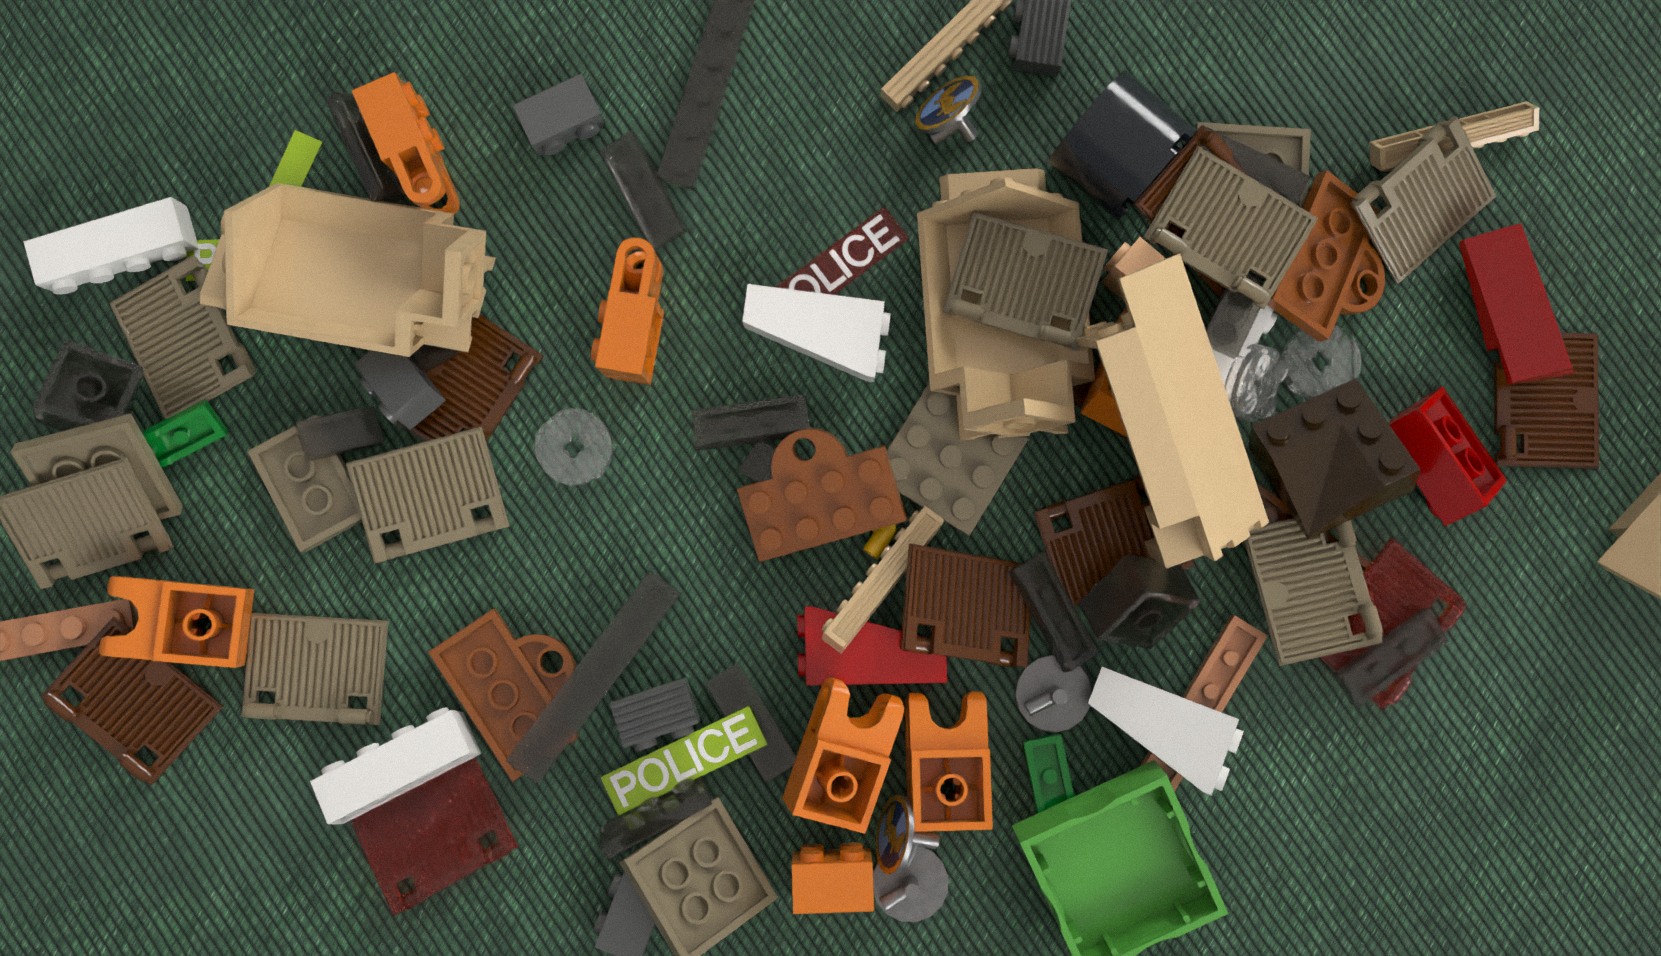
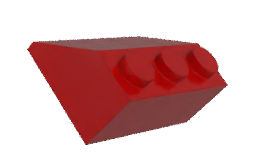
M1443 386L1434 390L1387 422L1421 469L1416 485H1418L1426 497V503L1431 513L1439 517L1445 526L1485 508L1507 482V479Z

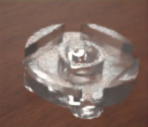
M1337 325L1334 326L1329 340L1318 342L1303 330L1289 337L1282 351L1281 369L1290 391L1311 399L1355 378L1357 379L1360 374L1362 359L1360 349L1354 339L1350 340L1342 332L1343 329ZM1317 352H1322L1323 358L1330 361V365L1323 367V372L1318 371L1317 367L1312 364V359L1317 356Z
M1261 344L1249 345L1246 348L1251 349V351L1245 357L1239 355L1236 357L1229 369L1224 385L1228 399L1231 400L1234 417L1247 422L1256 421L1260 417L1267 419L1272 416L1276 409L1275 398L1280 384L1286 378L1289 370L1288 361L1281 359L1276 349Z
M571 408L554 414L555 416L551 417L547 423L540 427L535 439V455L540 466L543 467L544 471L551 478L562 484L579 486L602 477L613 456L612 436L604 422L591 412ZM573 437H579V443L584 445V451L578 452L576 458H571V453L564 450L565 443H571Z

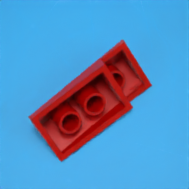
M1519 223L1460 241L1459 245L1487 351L1499 350L1507 384L1574 374V369L1522 224Z

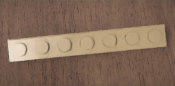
M971 0L881 88V97L896 112L902 107L906 109L913 102V96L918 91L922 93L930 85L929 80L934 75L940 76L946 69V64L951 59L953 61L962 54V48L967 43L971 45L979 37L980 34L978 32L983 27L986 29L990 27L996 20L995 16L1000 11L1005 12L1012 4V1Z
M1526 101L1460 118L1459 121L1472 148H1481L1487 143H1500L1506 141L1507 138L1514 136L1524 137L1529 135L1530 132L1539 130V107ZM1433 126L1369 142L1371 165L1382 172L1392 171L1394 167L1398 166L1418 148V140ZM1445 136L1437 143L1443 155L1454 146L1448 136Z
M924 506L920 512L916 510L909 519L911 524L907 529L903 527L894 538L897 541L892 547L888 545L880 555L883 559L878 565L872 564L866 573L868 577L864 583L859 581L851 592L854 594L849 601L845 599L837 609L839 614L834 620L829 618L822 627L824 631L822 640L840 654H842L906 573L909 544L927 546L941 528L944 519L928 507Z

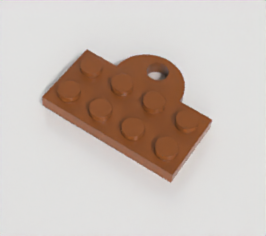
M1328 170L1316 174L1302 207L1319 219L1267 304L1318 342L1329 340L1339 314L1352 315L1373 308L1380 300L1385 286V272L1382 261L1376 250L1368 243L1370 236L1356 211L1350 206L1351 200L1358 193ZM1370 203L1375 215H1377L1380 210ZM1361 278L1364 279L1367 286L1366 294L1360 288Z
M805 428L795 431L780 442L773 454L771 463L773 478L737 489L759 562L907 520L885 445L848 456L845 447L838 438L825 430L817 428ZM807 438L814 443L815 454L811 459H802L796 454L795 444L798 439Z
M492 609L428 652L512 782L580 737L559 705L568 697L576 680L575 660L568 647L560 640L544 634L527 635L516 640L497 609ZM549 651H556L563 658V666L557 673H550L543 666V657Z

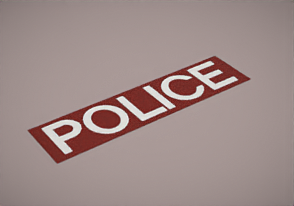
M884 206L775 288L834 295L907 241L909 237Z

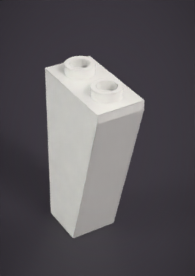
M747 284L742 321L745 329L868 382H874L876 372L883 373L886 351L879 350L880 335L888 336L891 313L883 312L885 301Z
M1102 667L1088 704L1203 793L1212 796L1214 788L1222 791L1230 768L1223 766L1228 751L1236 754L1244 732L1237 729L1239 719Z

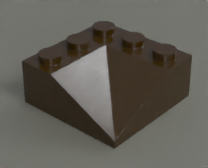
M1356 378L1251 426L1248 448L1307 539L1412 492L1421 471Z

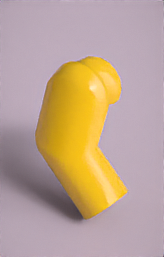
M896 524L872 530L873 534L862 550L878 560L897 532Z

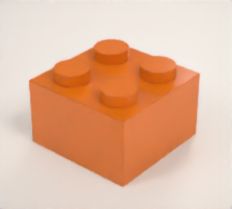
M849 842L840 844V849L824 850L823 844L801 845V851H793V914L873 912L874 891L871 849H863L862 843Z

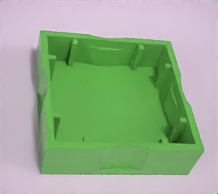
M1155 760L1012 825L1072 956H1136L1155 943L1170 938H1177L1228 914L1208 866L1194 847L1188 821L1169 778Z

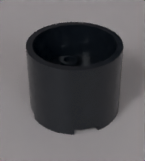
M1124 70L1106 87L1057 146L1048 162L1119 222L1130 210L1124 204L1128 201L1133 205L1180 151L1181 147L1177 145L1178 142L1182 139L1187 143L1197 130L1127 70Z

